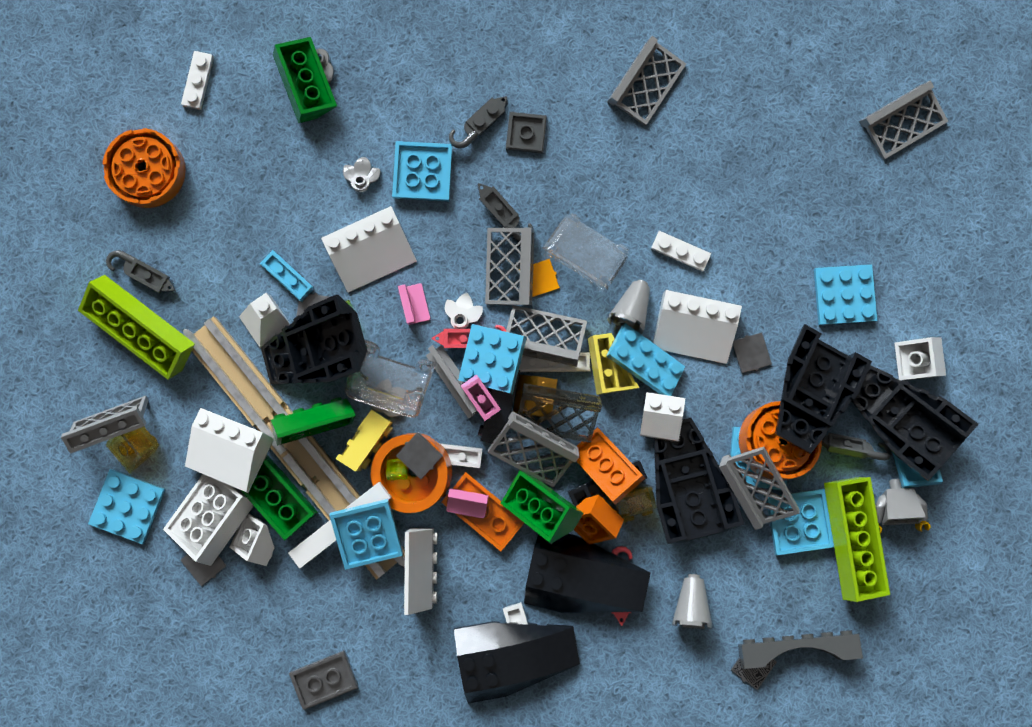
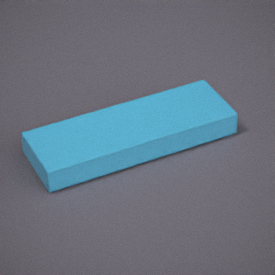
M273 250L260 263L301 302L315 289Z

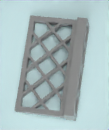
M653 36L647 40L607 101L611 105H616L644 126L648 124L686 65L685 62L657 43L658 40ZM656 49L662 53L663 60L654 61L653 53ZM668 62H675L680 67L677 71L670 72ZM664 63L666 73L657 75L655 65ZM652 65L653 75L645 77L643 68ZM667 76V87L660 88L658 78ZM654 78L656 89L647 90L645 80ZM642 81L644 91L634 92L633 83ZM657 91V102L650 103L648 93ZM644 94L646 104L637 105L635 95ZM632 96L633 106L627 107L621 103L624 97ZM647 107L648 116L646 119L639 116L638 108Z
M931 81L919 85L859 121L861 126L866 128L883 160L948 122L932 91L934 86ZM926 95L931 101L929 108L921 106L922 99ZM908 106L916 108L913 117L905 115ZM920 109L928 111L925 121L917 118ZM932 113L937 114L941 120L937 124L930 122ZM891 116L900 117L898 126L889 124ZM904 118L912 120L910 130L901 128ZM916 122L924 124L923 132H914ZM876 125L884 126L882 136L876 135L872 127ZM888 128L896 130L894 140L886 138ZM900 131L908 133L905 143L898 141ZM884 141L893 143L891 151L888 153L883 148Z
M487 228L485 304L532 306L533 228ZM492 232H500L504 237L497 245L492 241ZM513 233H521V240L514 245L509 237ZM507 240L513 248L505 255L499 247ZM496 250L504 256L497 264L491 259L492 254ZM515 250L520 254V260L516 264L508 258ZM505 259L513 266L506 274L498 267ZM497 268L503 277L495 283L491 279V273ZM514 269L520 273V279L515 283L507 277ZM506 278L512 286L504 293L498 285ZM497 288L502 293V296L498 300H490V292ZM514 288L519 292V301H512L507 296Z
M513 305L506 332L510 333L517 327L522 336L527 337L537 332L541 339L532 342L527 337L523 355L577 367L587 321ZM515 312L524 313L527 318L517 322L514 317ZM537 316L542 317L545 321L539 326H536L532 320ZM558 320L564 326L555 331L551 323ZM529 321L533 329L525 333L521 325ZM574 324L582 325L581 331L573 334L569 328ZM548 325L552 333L543 337L539 329ZM566 329L571 337L562 341L558 333ZM555 336L559 344L551 346L546 340ZM574 340L577 344V350H569L565 344Z
M433 345L429 347L430 353L426 357L466 416L471 418L478 411L460 386L465 383L458 380L460 371L442 345L437 348Z
M143 396L75 421L70 431L62 434L61 439L71 454L144 427L146 421L143 416L148 404V398Z
M512 411L508 417V422L489 447L488 453L554 487L571 463L578 460V447ZM511 428L517 432L518 436L507 438L506 433ZM531 439L535 445L523 447L522 440ZM520 442L521 448L510 450L509 443ZM506 444L508 451L499 452L495 448L497 445ZM548 448L551 454L540 456L538 449ZM536 450L538 457L526 458L525 452ZM523 453L524 460L516 461L512 459V455ZM558 457L567 459L564 464L556 465L555 458ZM553 460L554 466L543 468L541 461ZM539 461V469L532 470L529 468L528 463ZM555 470L556 475L552 480L545 477L544 472Z
M765 447L733 457L730 454L723 456L719 468L755 530L762 528L765 523L800 513L799 507ZM762 454L765 460L764 464L752 460L753 457ZM742 461L747 463L746 470L737 467L735 462ZM750 465L760 468V474L748 471ZM763 471L771 472L774 476L773 480L763 477ZM749 476L757 479L755 486L747 483L745 477ZM759 481L769 484V490L757 487ZM772 487L780 488L783 491L782 496L772 493ZM755 491L766 495L764 501L755 498ZM768 497L779 500L778 505L774 506L767 503ZM784 502L789 504L792 509L784 510L779 507ZM765 507L775 512L773 515L766 516L763 508Z

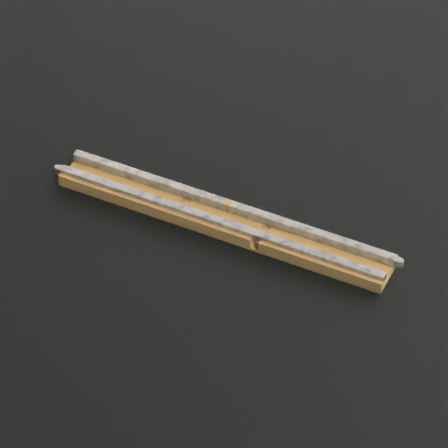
M216 317L209 318L204 322L205 325L194 334L190 330L184 329V336L195 343L192 352L250 424L256 427L258 431L274 439L270 446L271 450L300 486L306 489V493L329 521L331 512L344 510L361 496L313 436L277 446L270 422L278 414L284 413L286 416L293 414V411ZM402 547L403 556L365 566L377 580L397 562L401 566H405V550Z

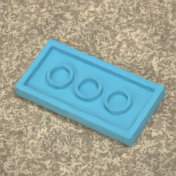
M626 323L621 326L606 355L654 391L667 396L672 395L685 368L683 364Z

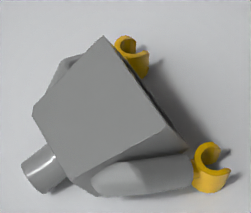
M900 479L890 480V489L885 490L879 496L875 505L878 524L881 522L882 525L915 524V528L922 532V525L924 524L925 530H930L931 526L926 522L928 519L927 503L916 494L915 489L902 488ZM879 525V530H880V534H881V533H882V527Z

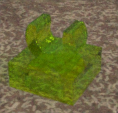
M400 459L387 460V480L407 479L408 467Z

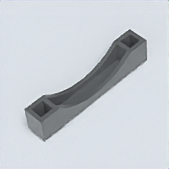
M852 630L840 631V635L834 636L833 632H823L821 637H814L813 634H802L800 639H794V635L782 636V640L775 641L774 637L762 638L763 642L756 643L755 639L743 640V644H738L741 668H763L781 653L801 647L822 650L838 660L863 659L859 634H853Z

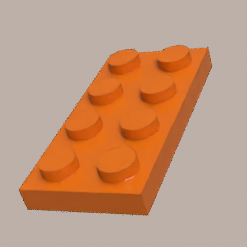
M598 427L577 445L579 450L577 463L615 505L645 479L640 471Z
M467 472L452 488L489 495L484 518L455 514L499 551L505 548L524 524L522 520L500 504V499ZM447 494V496L443 499V501L441 502V503H443L446 507H447L448 498H449V497H448V494Z

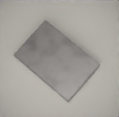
M345 650L289 673L302 710L358 688Z

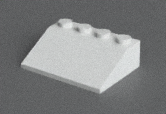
M391 206L321 238L348 293L417 262Z
M666 290L662 296L653 343L663 351L727 364L742 306Z
M200 408L192 424L185 467L248 493L274 439L263 432Z
M202 474L163 530L195 562L211 566L254 505L239 489Z
M410 528L405 532L404 615L430 610L433 608V604H437V592H434V584H437V572H434V564H437V552H434V544H437L438 535L434 533V528Z

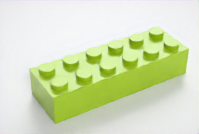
M106 275L88 283L78 308L80 313L169 380L183 371L195 346L194 342Z
M855 477L825 482L824 488L843 600L859 602L890 595L871 477Z

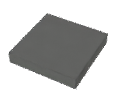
M509 112L506 150L543 154L547 116Z

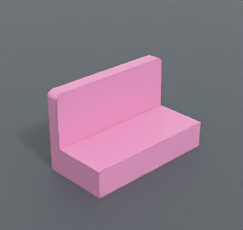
M422 284L398 286L407 324L412 325L430 320Z
M449 489L447 512L478 518L485 517L489 495Z

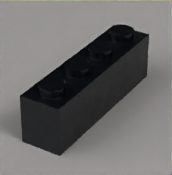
M520 370L518 371L513 394L488 388L489 393L501 410L488 418L484 425L480 424L478 436H481L480 441L493 443L508 422Z

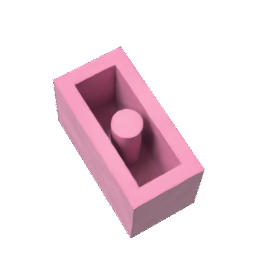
M477 374L460 385L484 421L501 410Z

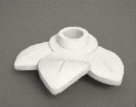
M465 293L456 302L447 300L445 312L451 318V324L455 329H466L469 323L479 320L483 307L473 306L471 297L468 293ZM459 317L464 319L462 324L457 323Z

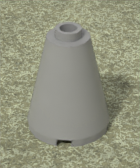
M643 280L632 282L610 312L607 319L610 325L613 322L616 324L615 328L620 330L621 326L626 323L637 332H640V334L644 332L650 287L647 282Z
M688 574V578H684L672 621L673 626H677V623H679V625L685 628L705 629V625L709 629L712 628L704 579L700 578V575Z

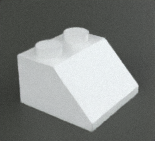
M941 337L895 343L899 380L946 376Z
M647 392L640 436L678 442L685 398Z

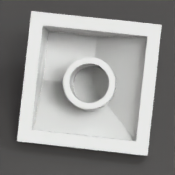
M268 293L263 294L250 303L239 316L260 348L273 336L281 333L285 326L290 325L279 306Z
M248 513L238 527L230 548L248 562L267 566L272 557L274 545L267 525Z

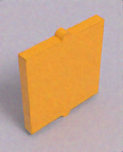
M550 259L533 264L532 297L559 289L555 276L557 273L553 270Z

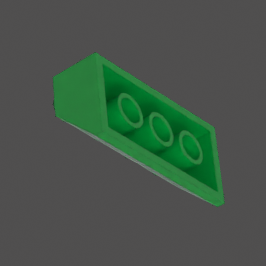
M311 37L275 44L273 58L298 124L315 120L336 108V101Z
M338 397L332 399L331 403L328 404L317 403L307 410L299 408L294 410L293 414L285 416L282 413L274 416L270 424L277 446L352 424L356 415L348 399Z
M266 455L249 492L240 490L284 541L318 513L314 506L268 455Z
M519 470L500 503L549 543H553L572 532L584 514L542 481Z

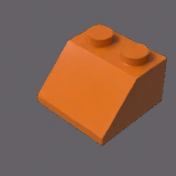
M600 495L588 497L576 506L584 514L574 531L588 544L611 540L617 537L624 519Z

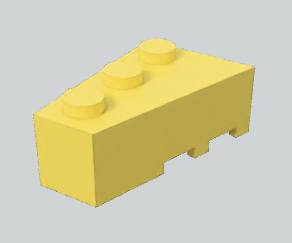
M612 333L593 335L588 338L596 395L639 388L632 374L606 356L615 340Z
M371 410L357 428L358 431L352 440L349 439L346 445L348 446L342 455L339 454L336 459L355 472L362 469L366 470L372 461L369 459L373 452L377 453L382 446L380 443L384 436L388 437L392 431V422L376 411Z

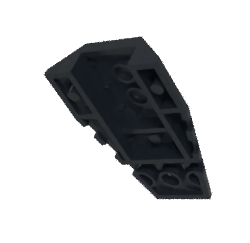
M334 295L308 306L304 313L295 317L290 325L282 329L281 333L273 336L261 347L270 384L329 383L359 372L367 353V347L357 312L342 297Z
M804 324L788 357L775 435L811 454L825 437L827 431L837 422L838 417L844 413L850 402L858 395L872 361L856 352L850 355L844 354L819 340L822 333Z
M871 365L858 395L851 401L894 455L927 481L937 473L978 426L976 421L946 399L929 394V391L922 388L918 389L910 385L909 382L896 379L893 375Z
M692 418L682 420L678 442L654 438L656 507L667 544L688 542L723 533L744 525L736 496Z
M568 533L555 542L549 543L538 534L528 573L524 604L561 613L643 612L651 572L626 561L594 543L588 544L578 535Z
M491 621L454 628L457 658L463 690L468 704L507 697L580 664L573 626L552 624L545 626L529 623L528 625L518 624L517 622L500 623L499 621Z

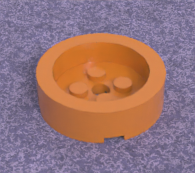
M147 128L133 131L128 130L117 136L108 146L102 164L104 165V179L111 191L127 203L141 208L158 207L173 199L183 185L186 172L184 158L176 145L163 134ZM141 162H145L146 170L138 171V165Z
M776 401L755 409L745 418L739 432V448L742 454L765 447L780 476L785 481L802 476L814 467L821 453L822 440L811 454L788 442L786 445H781L779 437L775 435L781 401ZM762 454L756 455L752 459L762 464L765 462ZM750 465L749 468L759 475L761 469ZM763 471V477L773 480L774 476L771 472Z
M407 433L388 440L379 448L374 456L371 465L372 485L374 486L378 482L382 483L391 495L389 499L390 507L396 511L416 513L426 510L442 499L450 486L452 464L449 455L441 444L425 434L421 435L443 456L434 465V469H430L422 479L418 476L412 477L408 473L409 468L396 456L405 446V442H409L416 433Z

